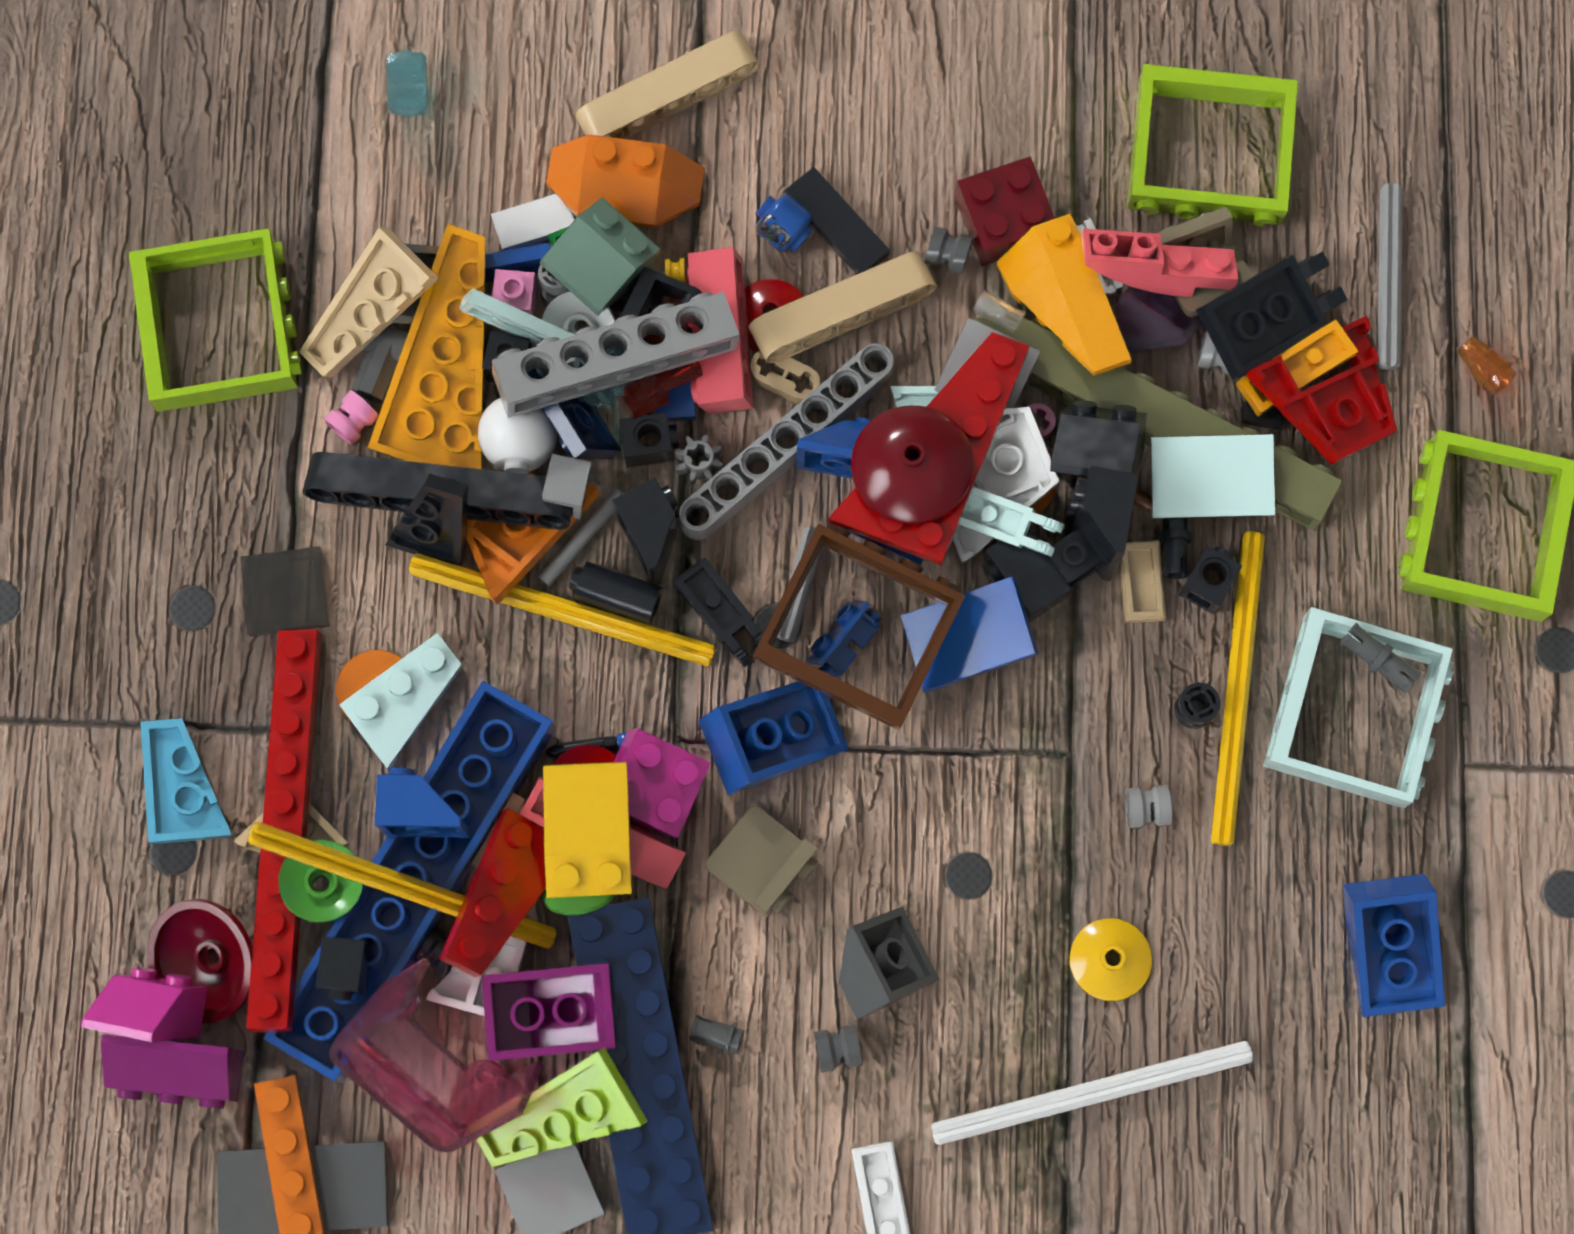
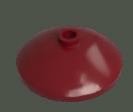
M917 405L896 407L872 419L859 434L851 457L853 482L862 500L878 515L902 524L928 523L951 512L966 495L972 481L974 468L972 448L961 427L944 413ZM914 450L920 454V458L910 461L905 457V454L908 451Z
M204 899L182 901L166 909L156 920L149 936L147 946L148 968L157 970L156 977L166 979L167 974L192 977L191 984L207 987L202 1023H213L228 1018L238 1012L247 1002L253 946L241 922L225 907Z

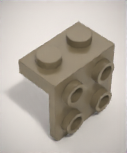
M1226 206L1212 212L1203 213L1199 217L1175 226H1169L1157 232V234H1161L1162 245L1234 249L1238 273L1237 285L1253 277V274L1232 243L1233 217ZM1196 287L1192 298L1174 297L1187 316L1193 317L1198 315L1197 308L1227 292L1228 289Z
M751 806L707 859L706 869L764 917H767L772 910L778 914L793 896L789 889L798 878L805 881L816 868L819 862L814 858L818 853V848L806 838L803 841L800 840L759 806Z

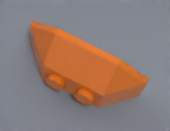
M588 134L552 148L546 185L552 192L558 195L576 217L603 197L634 226L657 228L677 218L687 210L700 206L705 168L666 144Z

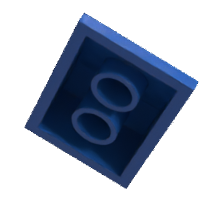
M799 681L719 706L698 720L727 795L763 784L849 749L828 696Z
M1425 874L1342 884L1346 927L1362 1016L1368 1017L1445 1007L1436 890Z

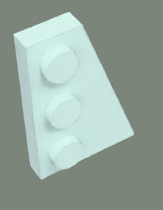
M436 633L339 704V706L389 771L397 760L399 753L407 742L413 738L419 729V725L432 707H435L463 666L441 636Z

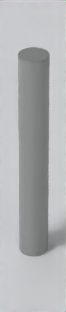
M614 488L539 574L537 578L543 584L550 587L614 514L615 509L612 499L623 494L619 489Z

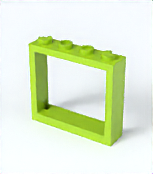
M1143 64L1138 80L1127 209L1147 211L1146 215H1156L1159 212L1172 213L1180 219L1190 220L1203 213L1212 212L1226 206L1233 217V223L1238 220L1253 222V225L1257 227H1263L1264 224L1281 225L1288 212L1298 80ZM1152 95L1281 109L1274 199L1144 185Z
M269 228L129 252L148 398L157 412L298 388L296 375L302 374V365L298 351H292L291 338L297 337L294 317L292 314H287L285 301L291 300V291L287 277L282 278L280 264L286 263L282 241L276 242ZM264 255L281 371L170 389L155 273Z
M1438 430L1429 441L1425 440L1423 452L1419 457V464H1424L1422 478H1417L1412 492V501L1417 502L1415 516L1410 515L1405 529L1404 537L1409 539L1410 543L1408 553L1402 554L1398 568H1400L1399 576L1403 577L1400 590L1543 622L1553 614L1574 499V460ZM1446 452L1552 476L1530 596L1424 573Z

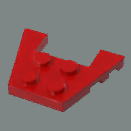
M1367 316L1342 327L1358 350V353L1348 360L1352 368L1317 385L1300 391L1281 356L1267 361L1246 373L1249 380L1331 465L1397 432L1386 385L1380 384L1375 365L1379 362L1377 349L1371 348L1367 332L1371 330V326Z

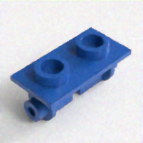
M854 600L852 603H846L836 614L834 619L836 624L829 633L822 634L813 643L810 649L812 655L806 663L817 667L824 665L822 671L834 677H842L857 657V654L847 645L852 641L859 648L863 649L879 629L878 622L881 620V616L870 608L865 612L870 605L869 602Z

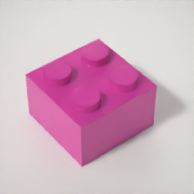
M639 728L628 730L614 762H627L629 821L667 839L678 838L711 763Z

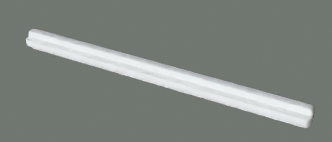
M1242 1041L935 1122L931 1125V1132L934 1142L937 1145L1248 1064L1253 1061V1054L1249 1043Z

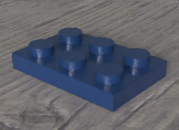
M532 369L527 373L533 379H542L548 375L542 369ZM587 395L542 408L561 436L559 442L562 448L574 459H611L622 451Z

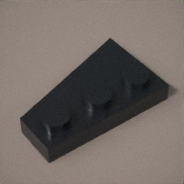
M429 473L392 530L385 546L411 554L419 553L462 566L466 557L468 485L450 477L443 478Z

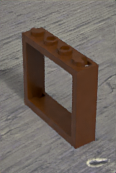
M828 523L827 527L818 524L753 654V659L899 731L965 595L958 592L959 586L949 582L950 580L938 576L935 581L921 574L923 568L912 561L902 558L900 563L886 557L887 550L873 542L865 540L864 544L861 545L849 539L850 532L842 527L838 528ZM822 546L946 606L897 707L773 647Z

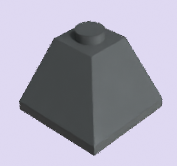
M903 906L847 929L839 984L857 1020L940 980Z

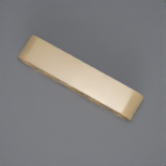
M738 30L731 31L588 102L576 112L575 117L585 135L591 134L627 139L747 79L759 69L760 64L742 32Z
M917 251L909 252L769 311L753 320L748 328L766 363H776L915 304L930 296L936 290L937 284L920 253Z

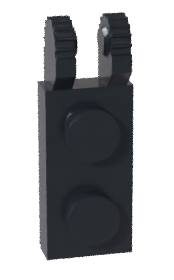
M703 557L675 578L673 584L722 645L725 644L736 660L743 667H746L751 663L749 654L738 644L734 636L745 629L757 647L763 634L754 624V617L709 561Z

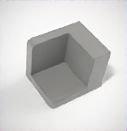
M551 454L542 500L573 507L572 518L581 519L590 478L591 462Z

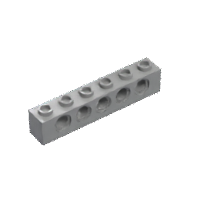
M705 292L694 296L690 302L676 306L672 303L663 304L656 307L652 313L636 317V315H626L617 319L612 325L602 328L597 326L585 327L577 331L574 336L561 340L557 337L548 338L539 342L534 348L523 351L520 349L507 350L501 353L498 358L492 360V373L507 418L737 350L740 334L725 293L721 292L712 295L711 292ZM691 323L697 325L701 331L691 334L685 332L681 327ZM648 335H657L663 342L651 345L646 343L643 338ZM610 346H618L625 353L620 356H611L605 352V349ZM573 357H579L586 364L580 368H574L569 366L566 361ZM532 369H542L548 375L542 379H533L527 373Z

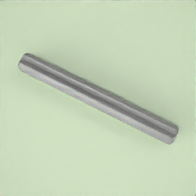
M1386 183L1380 189L1379 362H1377V366L1381 370L1389 371L1397 370L1401 364L1403 187L1398 183Z

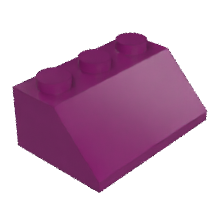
M102 1034L101 1054L104 1087L117 1089L116 1098L142 1100L143 1092L159 1094L157 1102L183 1105L185 1096L200 1098L199 1106L219 1109H224L225 1101L238 1102L245 1052L228 1047L172 1041L149 1042L130 1037Z

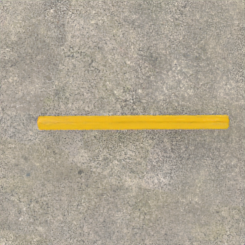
M1254 531L1245 532L1241 542L1239 564L1243 566L1238 573L1211 833V842L1219 846H1231L1235 839L1265 543L1264 534Z
M419 553L414 554L409 565L411 575L492 600L480 572ZM519 584L500 602L706 667L711 665L715 655V646L713 644Z
M254 822L248 833L247 841L254 846L457 917L465 895L260 822ZM524 917L511 936L548 949L552 947L557 931L549 925Z

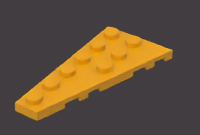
M447 223L431 271L439 279L421 296L368 444L369 449L402 461L482 469V450L478 440V426L483 414L484 372L482 365L484 361L485 322L460 311L459 307L464 295L472 288L485 293L486 238L484 236Z

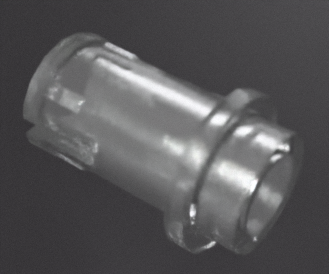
M983 290L973 308V311L979 314L977 318L981 320L982 317H985L1008 330L1011 334H1014L1019 325L1017 322H1021L1026 312L1003 301L995 295L996 291L993 290L990 293Z

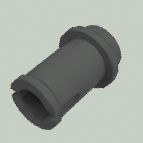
M697 1014L690 1031L689 1040L723 1049L726 1055H729L730 1052L738 1054L745 1030L738 1028V1024L735 1022L730 1026Z

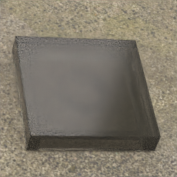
M320 546L240 556L247 634L250 637L277 634L280 630H306L330 627L323 552Z

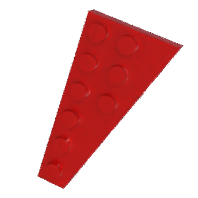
M991 332L926 406L938 410L954 420L966 434L973 452L974 468L970 487L962 501L951 512L928 523H897L878 515L870 509L862 500L855 487L830 515L828 523L942 566L1030 346ZM911 450L905 454V457L910 461H915L920 458V454L917 451Z

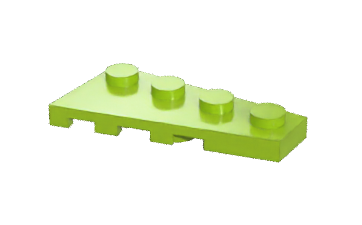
M603 1048L473 1129L472 1133L490 1165L496 1167L552 1149L567 1147L584 1140L610 1135L613 1132L627 1128H635L648 1121L607 1050Z

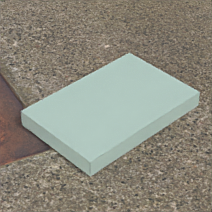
M1273 434L1151 437L1153 518L1275 515Z

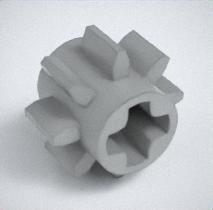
M704 435L701 441H693L687 436L685 450H675V457L678 460L684 461L676 467L677 474L683 475L687 472L692 486H694L697 480L705 479L706 482L710 480L713 470L720 471L723 469V463L714 460V458L722 453L721 446L718 445L711 448L708 444L707 435ZM699 454L705 455L706 461H701L699 466L693 465L692 459L696 460Z

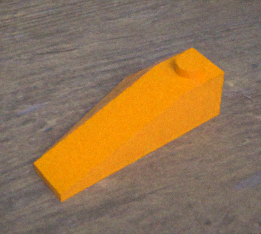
M1071 214L1033 226L997 261V267L1011 296L1020 305L1024 303L1036 315V320L1044 328L1048 327L1062 340L1063 347L1093 376L1130 364L1131 357L1098 274L1084 264L1082 236Z

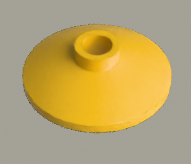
M1114 918L1094 921L1084 927L1073 941L1070 950V968L1073 977L1086 993L1097 999L1118 1001L1128 998L1143 987L1150 975L1152 967L1150 946L1144 935L1135 926L1126 921ZM1108 951H1115L1119 954L1120 962L1118 965L1111 966L1106 962L1105 955Z

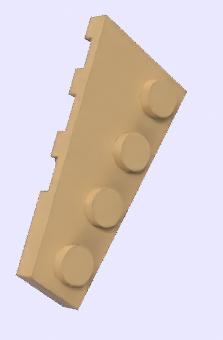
M379 227L301 347L299 353L323 377H334L439 278L389 228Z

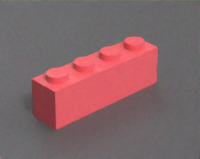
M734 247L688 253V267L685 268L686 284L698 288L702 293L711 292L714 295L724 292L740 334L737 350L691 363L692 366H695L696 380L691 381L693 401L695 404L698 403L708 415L753 409L743 259ZM688 324L689 328L693 329V334L701 331L697 325Z

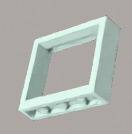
M1311 607L1302 620L1263 767L1403 809L1413 803L1414 799H1419L1421 789L1425 785V777L1420 776L1423 762H1429L1435 747V739L1431 738L1430 735L1433 724L1440 722L1444 712L1445 700L1440 699L1443 685H1449L1454 673L1452 671L1454 663L1450 662L1453 649ZM1355 623H1358L1362 629L1384 646L1388 643L1394 647L1392 652L1396 655L1429 664L1396 789L1288 757L1321 633L1341 639L1349 634L1361 643L1348 632Z

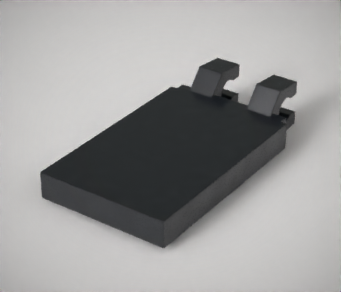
M1323 251L1314 256H1309L1297 263L1294 255L1288 256L1196 309L1232 380L1245 375L1253 368L1267 362L1326 326L1328 322L1324 314L1348 300L1341 286L1332 291H1326L1316 298L1310 289L1306 279L1330 266Z

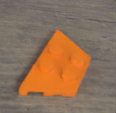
M588 484L582 514L600 495L598 488L593 484ZM571 517L570 526L562 530L467 520L466 539L493 603L498 606L577 520L576 518Z

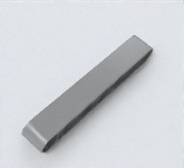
M879 343L869 344L687 498L679 511L683 533L688 538L697 541L710 537L797 462V444L790 449L781 448L776 442L779 437L791 435L798 441V439L846 420L885 387L891 380L894 358L890 349ZM871 360H879L884 363L886 368L881 372L874 373L869 371L865 365ZM841 385H850L855 388L857 393L850 398H844L837 394L836 389ZM812 410H821L827 415V419L822 423H812L807 419L806 415ZM760 460L767 464L768 469L764 473L756 475L749 472L747 466L752 461ZM723 486H733L738 490V495L732 500H723L717 495L718 490ZM694 511H702L709 518L705 524L694 526L688 523L687 517Z

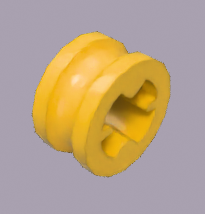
M679 258V261L676 263L671 262L670 259H665V275L686 283L685 258Z

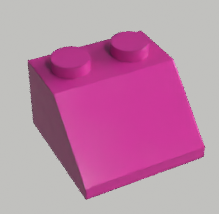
M133 967L131 974L113 975L83 1016L81 1027L149 1042L200 1037L207 987L191 984L192 977L167 974L166 979L156 977L157 970Z

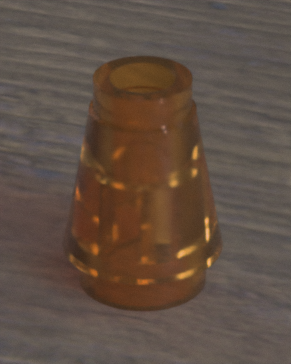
M1475 336L1467 340L1457 351L1483 391L1488 390L1492 395L1505 388L1516 375V372L1511 368L1512 362L1479 341Z

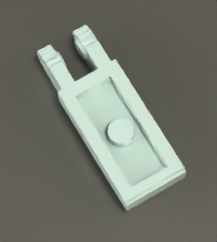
M976 487L972 490L959 522L960 526L1019 548L1024 546L1051 557L1055 549L1054 547L1042 540L1026 537L1031 522L1053 533H1061L1064 526L1063 523L1035 513L1036 510Z

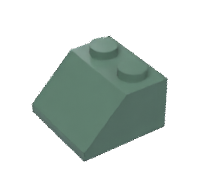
M602 197L572 222L544 255L539 264L598 316L636 285L644 266L649 269L651 268L660 248Z

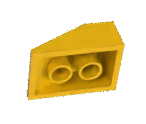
M627 762L543 765L547 898L631 894L632 868Z

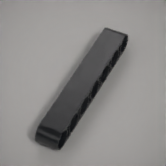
M315 452L311 455L302 490L306 497L321 503L405 512L430 473L443 478L450 477L468 485L467 519L562 530L570 526L573 507L542 500L546 481L545 476L330 452Z

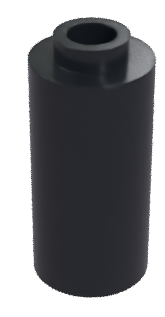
M589 561L585 563L583 568L579 566L575 568L569 589L575 590L574 599L649 625H651L655 618L663 594L662 586Z

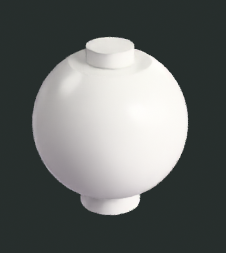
M498 398L486 408L478 426V440L485 457L497 468L510 473L528 474V472L542 466L553 454L558 439V431L547 418L542 408L507 418L501 398Z

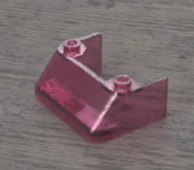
M423 958L385 981L337 1035L329 1050V1056L331 1061L426 1145L436 1151L453 1152L522 1115L544 1065L540 1061H536L512 1075L495 1061L477 1060L467 1066L464 1065L410 1017L419 1005L420 998L416 991L430 965Z

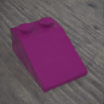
M608 963L481 976L488 1061L596 1051L603 1048L616 1049Z

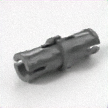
M1355 623L1348 632L1361 643L1349 634L1345 635L1340 642L1341 645L1346 646L1369 664L1367 668L1374 673L1377 670L1404 693L1413 686V683L1403 677L1400 672L1412 682L1417 681L1422 674L1393 653L1394 647L1388 643L1384 646L1362 629L1358 623Z

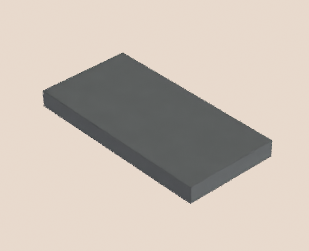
M386 1141L310 1146L325 1231L389 1227ZM265 1149L217 1152L218 1234H280Z

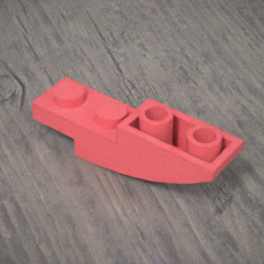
M1083 229L1081 233L1084 264L1099 274L1130 287L1165 295L1192 298L1196 287L1230 290L1238 282L1234 249L1162 245L1161 234L1097 229Z
M540 777L520 815L544 827L543 777ZM630 822L632 875L667 889L687 852Z

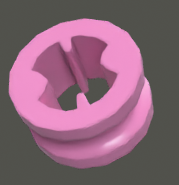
M1041 403L1027 406L1031 408L1034 417L1036 415L1044 417L1043 425L1047 428L1043 430L1042 427H1039L1044 441L1051 436L1056 423L1052 409Z

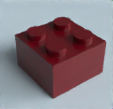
M1031 156L957 180L954 198L968 235L973 237L972 245L981 267L997 262L1033 226L1055 219Z

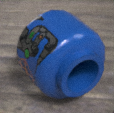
M784 194L777 200L770 196L756 211V214L761 218L756 226L757 233L779 252H785L788 249L795 252L814 230L810 226L813 219L812 214L789 194Z

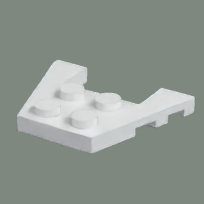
M1030 407L1005 409L976 480V485L979 489L1031 508L1060 483L1057 472H1050L1052 459ZM958 525L953 537L954 544L963 563L969 561L995 539Z

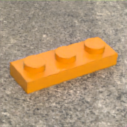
M1335 319L1278 356L1282 357L1299 390L1354 357L1358 350ZM1247 375L1236 383V386L1257 416L1262 415L1275 406L1249 380Z

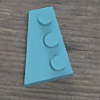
M183 719L140 722L149 845L231 838L230 829Z

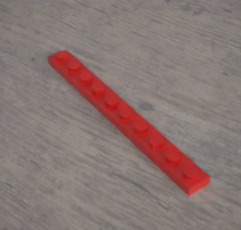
M317 629L278 631L263 824L307 839L322 634ZM260 848L246 1029L250 1032H290L293 1025L301 918L287 908L279 891V872L286 857Z

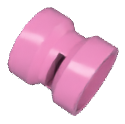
M350 390L343 397L341 407L338 410H331L323 420L338 436L353 446L361 438V431L365 426H372L377 421L379 415L364 399Z

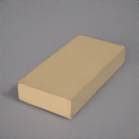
M1159 540L1127 542L1125 554L1119 563L1124 623L1165 621L1166 612Z

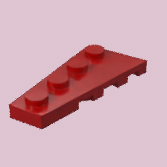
M509 808L501 811L443 948L440 960L473 977L482 976L546 889L544 827Z

